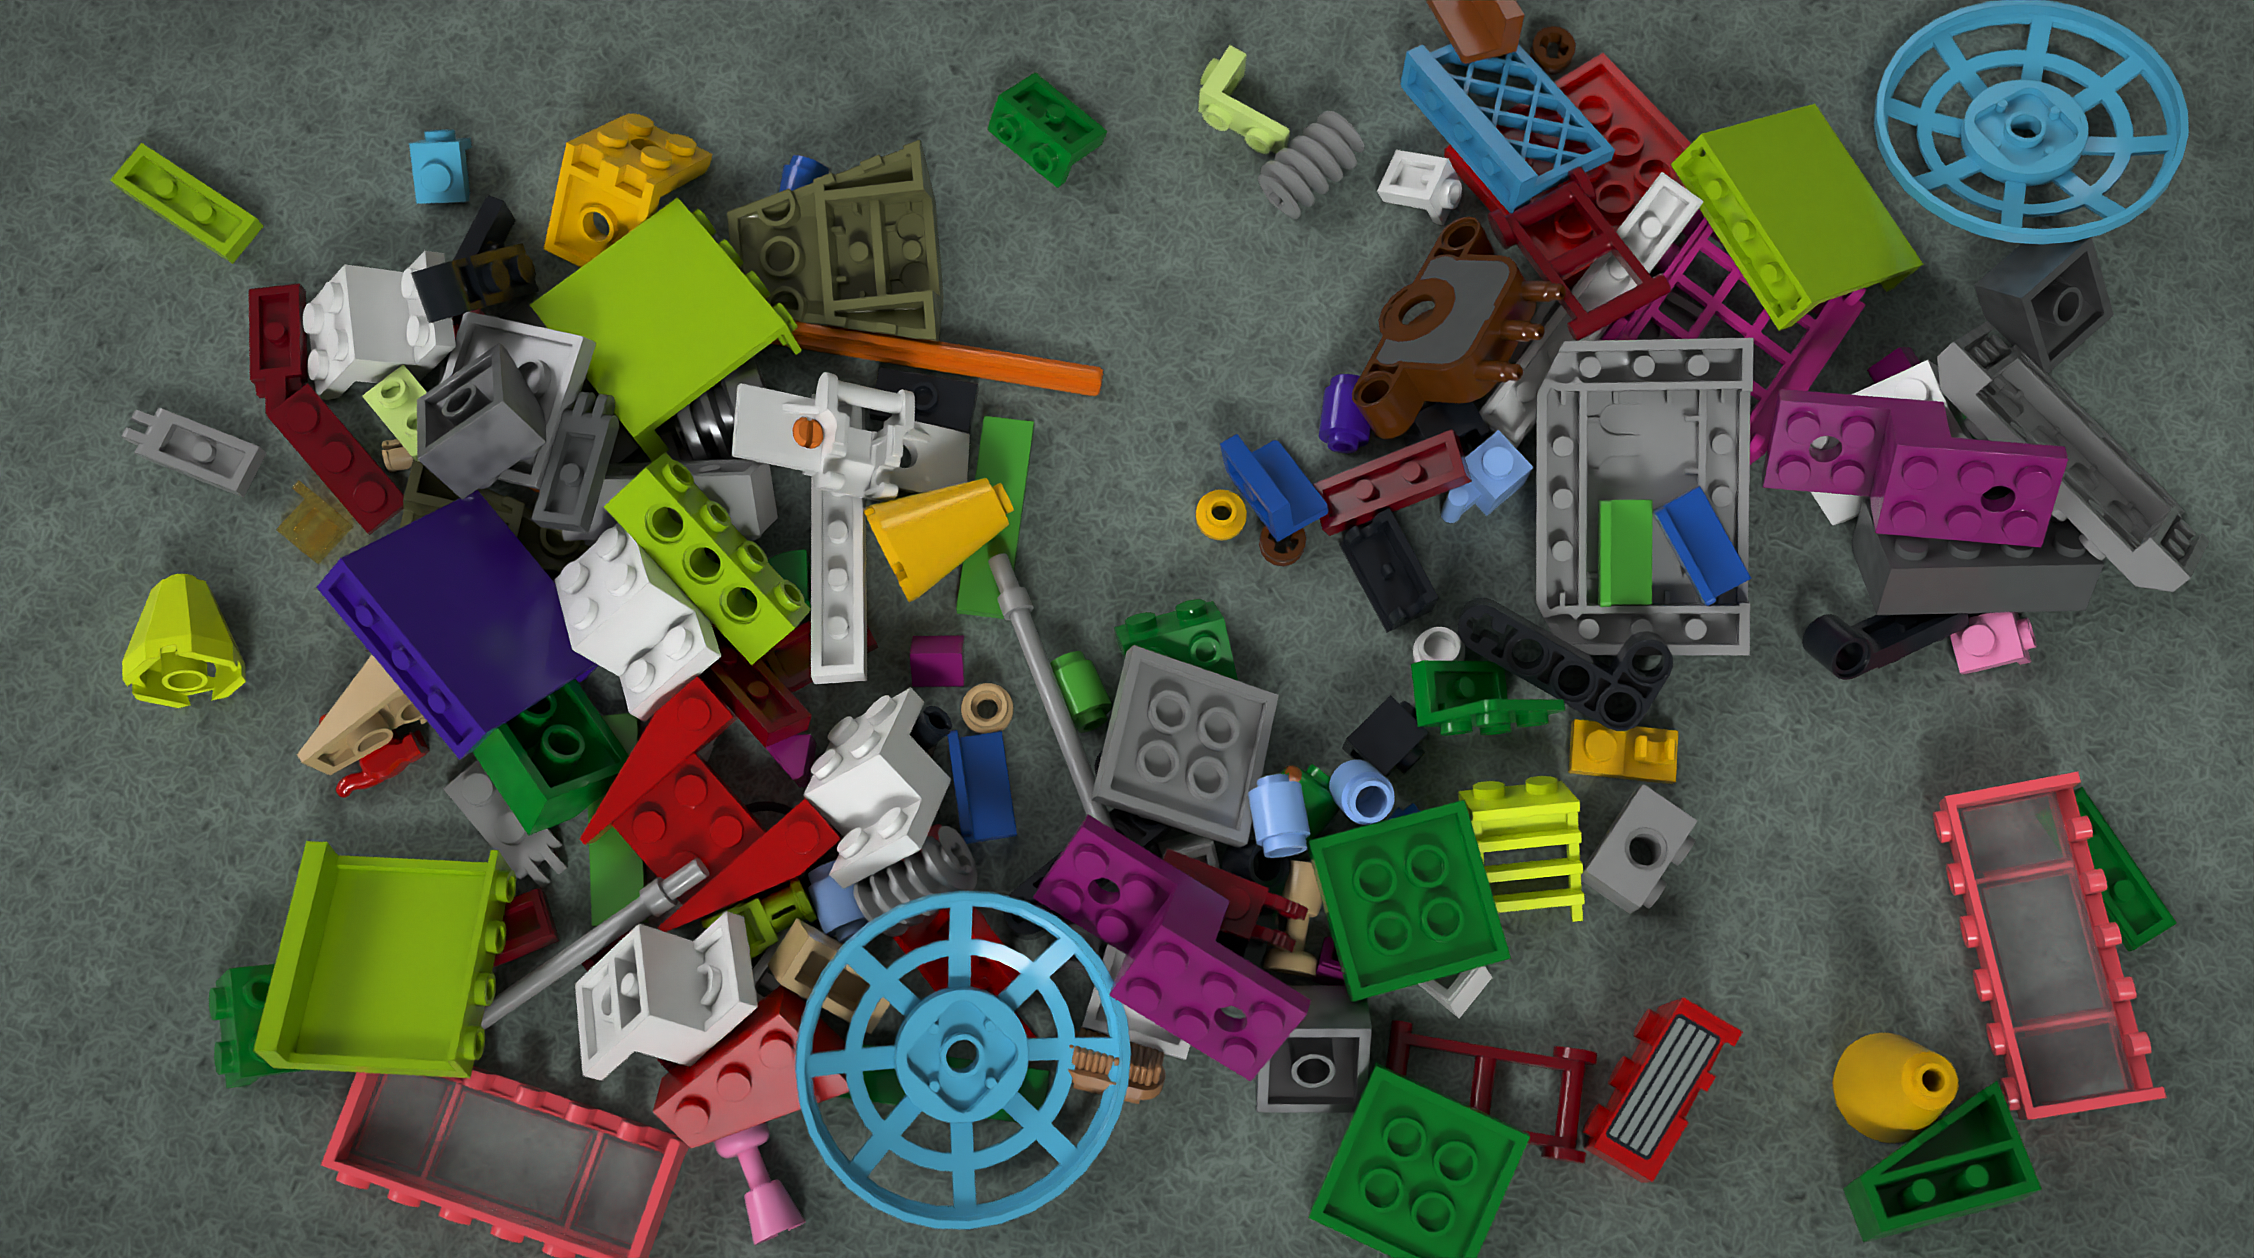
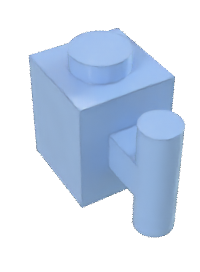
M1499 430L1465 457L1472 482L1450 490L1441 509L1442 519L1448 523H1455L1474 504L1487 516L1525 484L1533 466Z

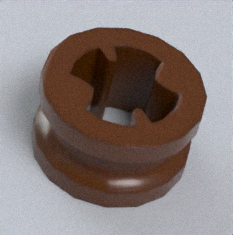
M1550 26L1543 28L1534 37L1529 56L1546 74L1562 73L1569 67L1575 54L1576 43L1574 37L1561 27ZM1549 42L1559 45V53L1556 59L1546 56V48Z
M1264 526L1261 531L1259 547L1261 554L1268 562L1277 566H1288L1300 559L1306 544V535L1303 528L1290 535V541L1297 544L1296 548L1291 550L1289 547H1286L1285 553H1278L1274 550L1275 542L1268 539L1271 535L1270 531Z

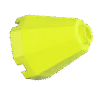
M174 574L166 579H162L151 589L122 660V680L127 687L132 683V694L137 700L181 708L191 705L188 695L213 690L211 701L226 698L246 682L244 660L206 581L197 579L190 574ZM207 662L214 663L216 667L215 677L208 676Z

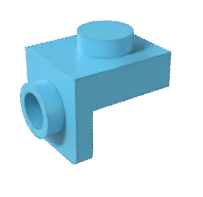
M455 130L424 131L425 140L409 143L416 204L469 201L470 188L465 150L471 149L470 138L456 139Z

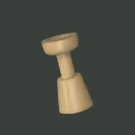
M1290 860V872L1282 897L1299 903L1309 910L1303 921L1287 918L1285 933L1296 941L1292 953L1275 947L1268 950L1264 958L1263 968L1273 972L1314 978L1316 977L1318 961L1311 953L1305 952L1304 948L1309 917L1318 916L1322 899L1312 863Z

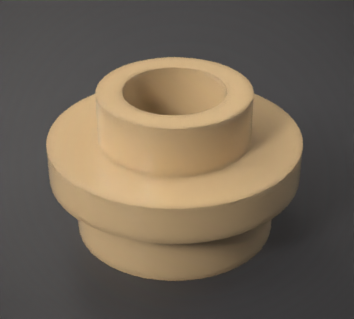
M983 683L971 688L964 696L961 704V713L965 724L977 734L1003 731L1010 724L1013 717L1014 707L1010 695L1004 688L996 684ZM985 701H991L998 707L996 715L989 719L982 718L978 714L979 705Z

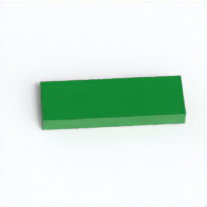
M2083 787L2074 790L2080 816H2088L2092 825L2093 836L2087 842L2095 870L2102 869L2106 877L2107 890L2101 894L2109 923L2116 922L2118 924L2123 945L2128 952L2133 951L2171 928L2177 922ZM2050 806L2036 813L2035 817L2062 855Z

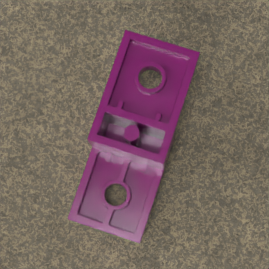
M1779 389L1762 472L1763 488L1869 496L1875 533L2042 547L2068 462V455L2065 446L1952 438L1944 402ZM1822 436H1831L1839 440L1838 444L1829 450H1817L1810 446L1814 440ZM1995 486H2006L2011 489L2009 494L1997 500L1986 499L1982 496L1983 493Z
M1089 814L1039 884L1033 896L1034 899L1126 954L1109 996L1249 1081L1253 1080L1308 1013L1311 999L1215 941L1230 902L1228 899ZM1095 879H1109L1118 886L1120 891H1105L1097 885ZM1228 1006L1236 1007L1246 1017H1230L1221 1008Z

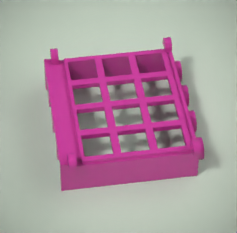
M1698 209L1681 233L1685 235V238L1680 245L1677 246L1673 243L1654 267L1660 271L1659 274L1662 273L1666 277L1671 290L1676 285L1705 307L1689 331H1686L1658 310L1668 294L1630 313L1627 319L1623 317L1613 322L1601 340H1636L1649 320L1675 339H1697L1714 314L1742 334L1743 338H1754L1755 345L1783 366L1767 389L1753 381L1751 395L1758 400V403L1750 413L1751 465L1767 451L1779 389L1808 391L1865 307V304L1859 300L1867 288L1815 306L1811 310L1817 314L1815 319L1806 314L1797 322L1807 331L1792 353L1789 354L1761 333L1770 319L1764 308L1754 323L1750 325L1722 304L1738 279L1747 286L1749 284L1732 258L1707 240L1711 236L1721 243L1701 210ZM1699 250L1730 272L1713 296L1683 275Z

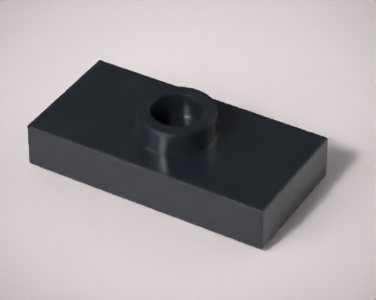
M490 195L485 198L453 260L505 248L504 242L516 220L503 200Z
M879 367L875 389L898 393L902 389L912 391L915 396L916 422L970 434L979 391L978 384ZM870 409L869 412L870 418L873 420L886 421L892 417L891 413Z

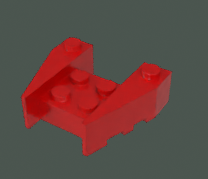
M700 676L694 678L655 712L580 837L584 845L595 843L614 827L654 874L664 880L695 858H699L706 865L709 876L677 897L682 906L658 926V929L664 932L801 875L843 838L806 798L768 831L699 754L704 747L738 719L705 679Z

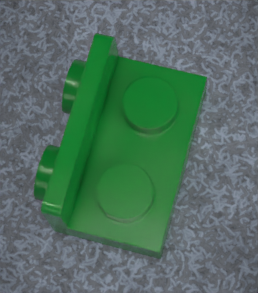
M1036 72L998 95L987 127L988 131L1001 143L1011 149L1057 188L1066 182L1072 165L1100 147L1107 134L1105 128Z

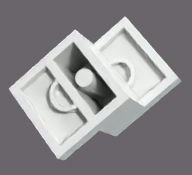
M424 251L404 272L344 265L324 285V288L305 306L303 328L306 333L310 334L311 353L307 366L308 375L311 380L315 381V391L322 399L339 398L355 381L379 383L403 364L416 380L420 382L456 347L452 317L428 323L411 275L412 272L445 263L444 253Z
M619 523L613 528L604 531L594 545L576 561L567 564L560 575L554 579L572 650L619 676L629 713L644 722L721 657L710 620Z
M912 688L903 691L893 698L885 695L874 702L863 715L856 719L848 716L838 722L828 734L830 743L825 753L816 760L811 768V772L814 775L803 796L844 837L837 846L839 855L829 874L843 889L921 850L950 784L951 778L910 736L911 730L924 705V701Z
M726 911L694 941L638 924L575 983L583 1076L602 1081L634 1051L690 1067L758 1007L744 917Z

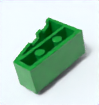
M1995 1081L1857 1177L1855 1181L1850 1182L1843 1190L1862 1241L1865 1243L2018 1202L2042 1190L1998 1081Z

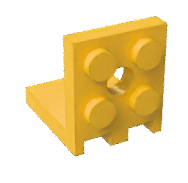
M628 113L566 142L544 250L579 267L584 266L657 212L660 197L705 174L710 166L713 154L697 147L693 139L680 134H670L654 126L653 121L648 117L634 113ZM594 212L600 213L609 224L608 235L602 234L596 228L593 221Z

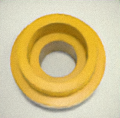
M1222 489L1211 491L1205 494L1197 504L1196 523L1201 532L1211 539H1231L1242 531L1246 523L1247 511L1245 504L1237 494ZM1219 506L1226 507L1230 511L1231 516L1226 520H1217L1213 517L1212 510Z

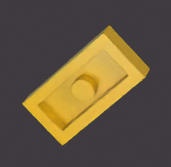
M1574 719L1571 722L1568 773L1674 784L1677 772L1678 731L1639 726L1627 731H1615L1597 721Z

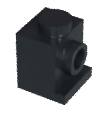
M1437 402L1418 413L1413 424L1406 431L1407 436L1404 437L1405 446L1408 447L1453 429L1459 436L1463 453H1465L1469 449L1467 443H1470L1475 450L1486 441L1490 430L1473 402Z

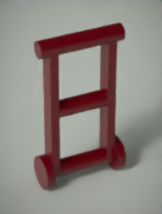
M1577 166L1568 171L1569 183L1507 216H1504L1499 209L1488 214L1492 231L1505 250L1517 245L1543 281L1564 285L1566 295L1562 300L1558 301L1572 319V321L1567 323V327L1575 341L1585 338L1671 292V287L1666 277L1661 273L1652 278L1596 208L1594 203L1597 201L1592 183L1584 170ZM1573 203L1598 236L1548 262L1524 229ZM1611 252L1637 286L1586 312L1561 278Z
M1392 1020L1385 1067L1406 1076L1410 1046L1475 1057L1469 1106L1490 1115L1497 1061L1562 1071L1555 1136L1525 1131L1530 1135L1527 1144L1542 1146V1158L1585 1164L1586 1152L1576 1150L1585 1065H1596L1598 1053L1578 1048L1555 1046L1553 1057L1416 1035L1412 1034L1413 1023Z

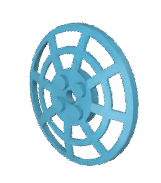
M2049 0L1987 1L1960 8L1935 19L1914 33L1897 50L1884 71L1875 101L1874 129L1878 148L1889 171L1901 187L1926 210L1946 222L1979 236L2011 243L2042 245L2074 242L2102 235L2130 222L2150 208L2168 188L2183 159L2189 136L2188 109L2182 88L2169 65L2151 45L2130 29L2104 15L2075 5ZM2006 24L2030 25L2026 50L1995 51L1966 60L1952 37L1963 32L1987 26ZM2051 27L2090 38L2116 52L2125 60L2101 78L2094 71L2073 60L2046 53ZM1934 47L1950 70L1944 73L1931 86L1923 99L1921 108L1892 98L1895 88L1909 67L1922 54ZM1997 67H2023L2020 80L2001 82L1989 88L1978 76L1977 72ZM2043 70L2068 77L2086 89L2071 97L2063 90L2041 82ZM2139 74L2148 82L2161 105L2166 123V135L2134 137L2130 114L2116 91ZM1958 82H1960L1973 100L1967 109L1964 120L1935 113L1942 98ZM2101 103L2112 120L2116 137L2088 136L2089 128L2085 112ZM1889 117L1917 127L1920 152L1931 172L1912 177L1898 159L1888 132ZM2012 129H2030L2036 136L2022 138L2017 136ZM1932 131L1961 138V145L1966 157L1945 166L1935 149ZM2165 154L2162 167L2152 185L2127 209L2104 196L2121 178L2131 156ZM2081 155L2114 156L2107 171L2092 186H2089L2071 171ZM1982 172L1996 181L2005 183L2003 201L1981 194L1963 184L1961 180ZM2053 182L2070 196V198L2052 203L2024 204L2026 186H2037ZM1947 187L1951 192L1973 205L1992 212L2001 213V223L1985 221L1959 211L1930 192ZM2083 206L2103 218L2102 220L2074 227L2052 229L2022 228L2023 217L2055 216L2077 210Z
M959 890L931 894L898 905L868 922L841 946L821 972L806 1002L797 1033L795 1075L798 1101L809 1134L825 1163L848 1189L874 1208L902 1221L937 1229H973L1002 1224L1031 1213L1059 1196L1088 1169L1105 1146L1120 1116L1129 1082L1131 1047L1128 1019L1123 1004L1109 996L1114 981L1101 958L1081 935L1055 915L1025 900L995 892ZM973 907L993 908L1019 915L1043 927L1055 936L1057 940L1034 961H1031L1024 954L1003 944L984 939H971ZM950 908L948 940L936 941L916 948L895 960L887 968L863 948L878 934L902 920L931 910ZM971 955L998 960L1016 969L1020 974L998 996L983 989L971 987ZM1073 955L1085 967L1099 993L1107 1019L1109 1037H1075L1074 1025L1068 1006L1058 987L1049 978ZM941 957H948V988L936 991L920 1000L899 981L904 974L921 964ZM848 964L870 986L863 994L852 1015L846 1036L845 1049L812 1053L814 1032L822 1005L834 981ZM1036 989L1042 994L1051 1010L1057 1030V1037L1027 1038L1020 1020L1014 1013ZM884 997L905 1016L898 1030L895 1044L862 1048L868 1021L877 1003ZM968 1040L974 1043L976 1047L974 1061L968 1067L962 1069L949 1066L946 1060L949 1047L956 1041ZM1079 1046L1081 1049L1093 1050L1094 1053L1097 1051L1101 1054L1105 1053L1107 1058L1109 1055H1112L1114 1059L1118 1057L1119 1065L1115 1066L1113 1061L1108 1073L1109 1079L1117 1084L1109 1085L1103 1091L1100 1106L1087 1132L1078 1144L1074 1146L1051 1123L1058 1115L1069 1093L1073 1077L1068 1069L1075 1070V1065L1072 1064L1074 1048ZM1057 1060V1069L1052 1086L1043 1104L1037 1110L1018 1092L1026 1075L1028 1061ZM895 1068L898 1080L906 1095L888 1116L883 1119L869 1098L863 1080V1071ZM846 1073L847 1086L854 1107L865 1126L872 1133L851 1161L838 1148L823 1122L814 1094L813 1077ZM1002 1108L1022 1126L1019 1131L1000 1143L981 1150L974 1151L973 1122L985 1119ZM922 1111L937 1120L950 1123L951 1152H940L921 1147L906 1140L901 1135ZM1035 1140L1060 1163L1047 1176L1020 1192L993 1202L976 1204L974 1170L987 1168L1006 1161L1028 1148ZM888 1150L918 1166L939 1171H952L954 1206H936L906 1199L880 1187L868 1178V1175Z

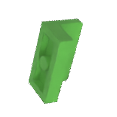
M1652 499L1598 500V604L1600 607H1611V605H1652Z

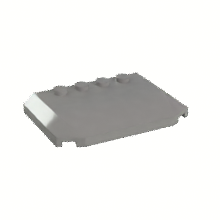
M1988 321L1953 341L1937 356L1940 391L1967 417L1963 423L1976 439L2065 446L2068 462L2052 515L2060 521L2068 518L2083 533L2079 536V540L2094 557L2099 560L2107 557L2138 587L2174 592L2192 577L2209 543L2208 538L2202 533L2194 540L2192 539L2196 533L2182 520L2181 515L2185 511L2177 501L2025 351L2016 344L2008 348L1996 335L1989 338L1987 335L1995 327Z
M1754 338L1563 341L1536 395V604L1553 635L1588 655H1617L1631 635L1643 631H1650L1662 637L1672 655H1750L1748 581L1716 597L1715 603L1709 606L1704 605L1654 515L1652 518V605L1599 606L1598 500L1652 499L1653 510L1700 486L1748 571L1751 391H1753ZM1649 646L1639 649L1634 655H1661V652L1657 648Z

